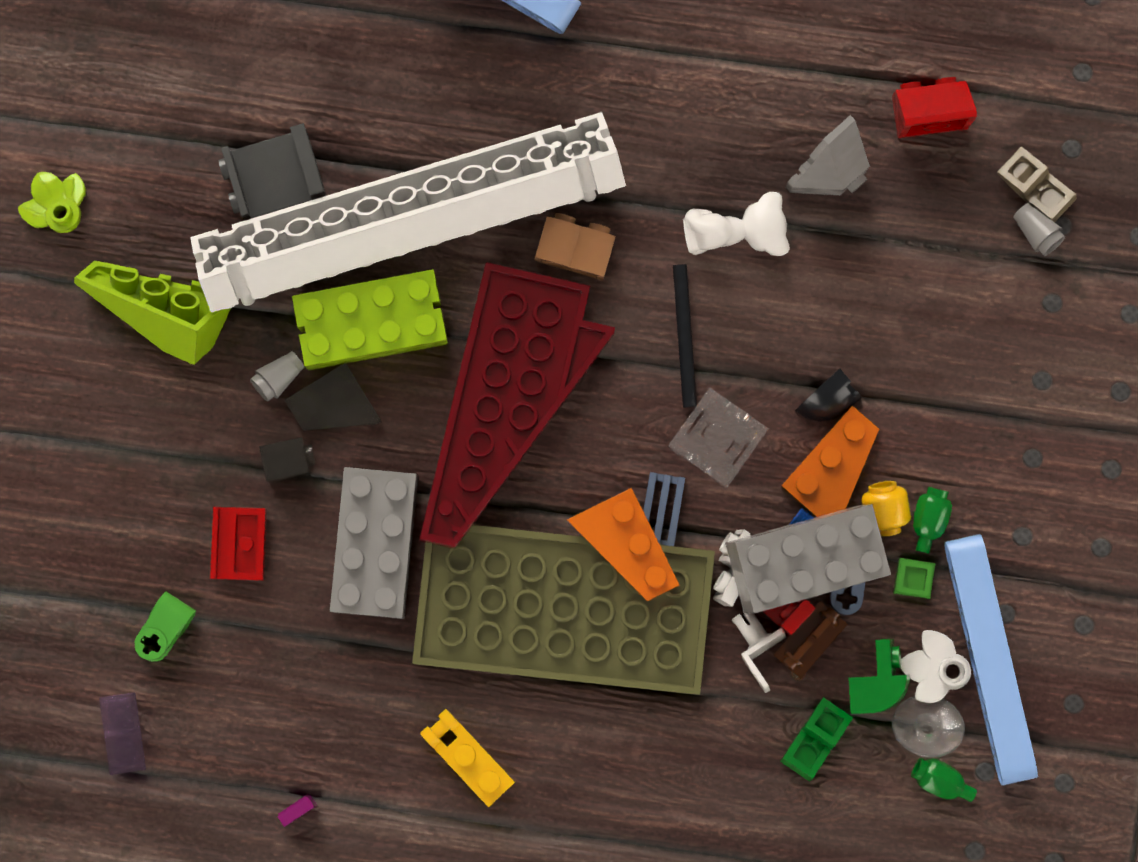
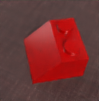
M956 77L935 80V85L921 86V82L904 83L900 85L899 90H895L892 96L898 138L969 129L977 117L976 107L967 81L957 82Z

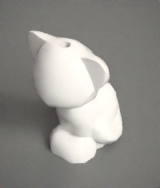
M778 192L764 194L758 202L747 207L742 219L732 216L724 217L708 210L690 209L683 219L688 251L693 253V255L702 254L707 250L736 244L745 238L749 245L757 251H766L774 256L787 254L790 247L786 238L787 222L782 211V196Z

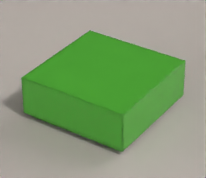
M899 558L893 594L930 599L935 563Z

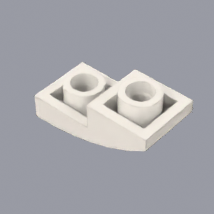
M744 529L736 530L734 534L730 532L723 540L719 549L723 553L718 561L730 567L728 572L723 571L720 574L713 588L717 591L713 600L723 606L733 607L739 595L725 543L750 536V533Z

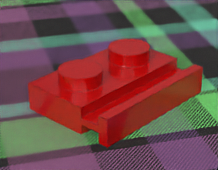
M213 507L210 579L264 581L266 508Z

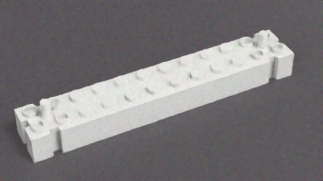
M602 112L575 120L576 126L562 129L561 125H557L232 224L233 230L219 234L218 229L190 237L193 254L196 259L198 279L211 313L238 305L239 298L243 305L249 306L255 302V299L265 298L280 291L298 288L304 284L326 277H334L339 273L359 267H367L373 263L395 256H403L408 252L421 248L436 246L444 241L464 235H472L480 230L504 225L533 214H541L546 210L566 204H573L582 199L586 202L593 201L596 198L595 190H597L598 194L625 187L626 184L618 152Z

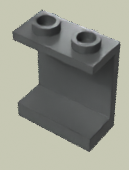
M304 123L290 127L291 133L232 151L228 146L221 148L224 158L219 159L218 163L224 180L230 179L234 192L228 193L234 214L241 213L244 220H249L327 196Z

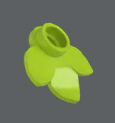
M37 173L31 184L33 199L18 206L19 214L34 228L49 226L58 233H68L75 230L81 220L79 206L86 196V187L83 180L77 173L70 175L63 182L52 173ZM67 210L63 218H57L62 211Z

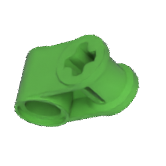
M167 591L164 592L153 607L148 620L136 636L135 650L137 654L151 662L163 660L178 638L181 637L190 625L196 610ZM158 636L157 643L161 646L158 652L151 651L147 654L148 646L144 644L147 638L155 639Z

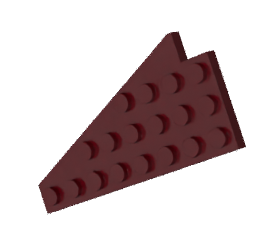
M488 262L485 263L420 541L456 549L614 336L615 327L583 320L590 292L589 285Z

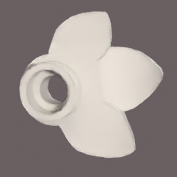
M923 631V650L909 653L901 659V670L905 675L910 674V679L919 683L916 688L915 699L921 702H938L946 696L949 690L964 687L971 677L969 662L963 656L956 654L953 641L949 637L937 631ZM952 664L956 665L959 669L958 676L953 679L946 675L947 667Z

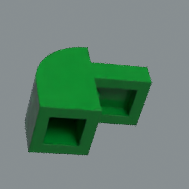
M894 639L875 640L877 676L849 678L851 714L878 713L889 710L896 706L907 693L910 684V674L896 675L895 668H901L900 646H894Z

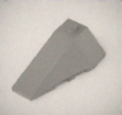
M851 115L819 143L809 155L810 158L798 169L801 173L799 175L796 173L792 176L785 188L790 193L840 196L847 189L851 193L855 192L867 181L864 174L870 165L856 121Z

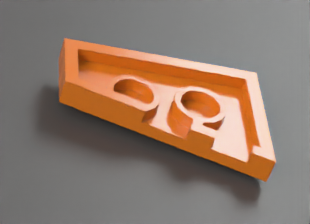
M852 405L780 487L814 517L846 509L879 428Z
M632 488L567 519L646 601L680 586Z

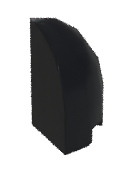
M839 369L795 411L806 419L818 422L834 420L859 401L861 395L852 388L850 379Z

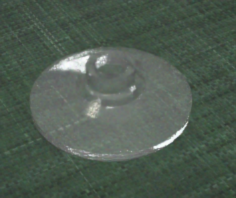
M915 696L910 697L896 708L892 719L893 733L898 742L908 751L922 757L934 758L950 754L961 744L965 733V724L960 712L955 706L944 699L934 703H926L916 700Z

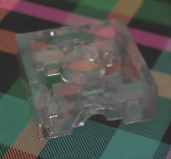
M709 387L667 448L698 467L712 480L727 489L769 428ZM700 413H702V414H703L702 417L699 419V421L697 422V424L694 426V428L692 429V431L690 432V434H688V433H687L688 430H689L690 427L693 425V423L695 422V420L698 418V416L700 415ZM710 424V426L706 429L703 437L701 435L703 429ZM732 441H735L736 443L733 444L732 449L726 453L725 451L730 447ZM745 444L748 445L745 451L740 456V458L735 463V465H732L733 461L741 452Z

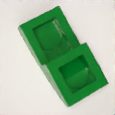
M823 697L780 762L810 782L830 751L840 740L853 717Z

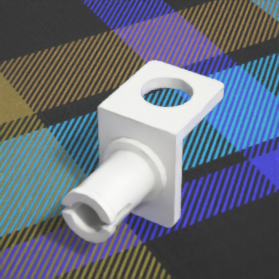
M739 613L732 619V622L737 626L749 644L748 650L741 654L742 659L763 691L767 693L770 691L769 685L752 660L785 639V631L783 628H780L774 633L767 634L755 614H743L750 624L747 625Z

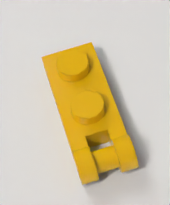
M445 709L438 715L440 719L431 728L429 726L424 728L420 735L475 794L490 807L515 781L463 725ZM451 730L457 738L447 746L440 738Z

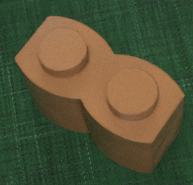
M555 213L554 218L547 217L535 255V261L603 280L616 237L609 234L610 228L595 223H590L589 228L575 224L576 219L574 217L561 213Z

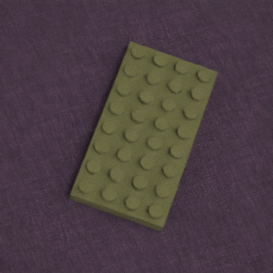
M473 525L456 549L426 542L412 664L700 695L715 551L660 545L680 586L646 601L581 536Z

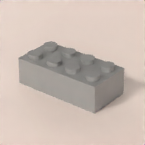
M344 467L330 612L405 619L418 487L417 474Z
M873 504L851 507L725 543L744 613L754 614L891 575Z

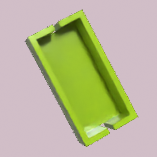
M434 269L292 296L297 328L301 332H306L305 334H299L304 366L308 371L448 344L443 312L441 308L434 309V307L441 306Z

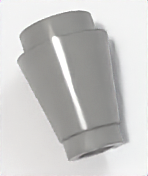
M1029 203L1022 206L1013 216L1034 251H1040L1043 256L1053 252L1065 239V236L1061 233L1062 227L1036 208H1033Z
M291 351L287 355L255 370L256 375L250 381L266 401L271 400L273 397L277 399L305 366L299 357Z

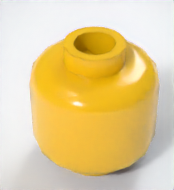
M895 481L871 484L868 486L869 491L862 496V505L873 504L881 536H893L901 533V527L911 520L906 489L897 486Z

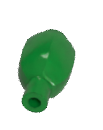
M928 487L927 492L919 497L913 520L914 531L919 536L916 551L929 554L933 540L938 539L944 534L952 511L951 501L947 499L949 492Z
M919 758L913 767L911 777L917 780L920 788L937 797L955 799L959 796L972 802L977 794V789L965 784L964 778L958 770L941 760Z

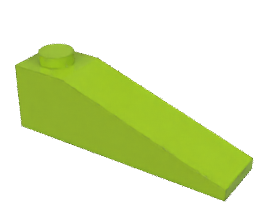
M94 260L74 278V283L163 352L193 365L214 347L231 308L221 309L211 313L199 281L192 280L191 285L171 282L170 275L160 274L158 278H151L139 275L135 268Z

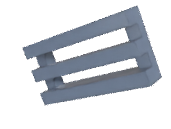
M650 472L643 512L649 522L656 481L663 482L654 534L660 545L674 546L685 478ZM670 484H676L667 541L660 540Z

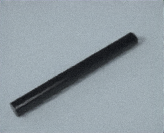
M679 264L673 265L682 403L683 408L697 407L688 275L687 265Z

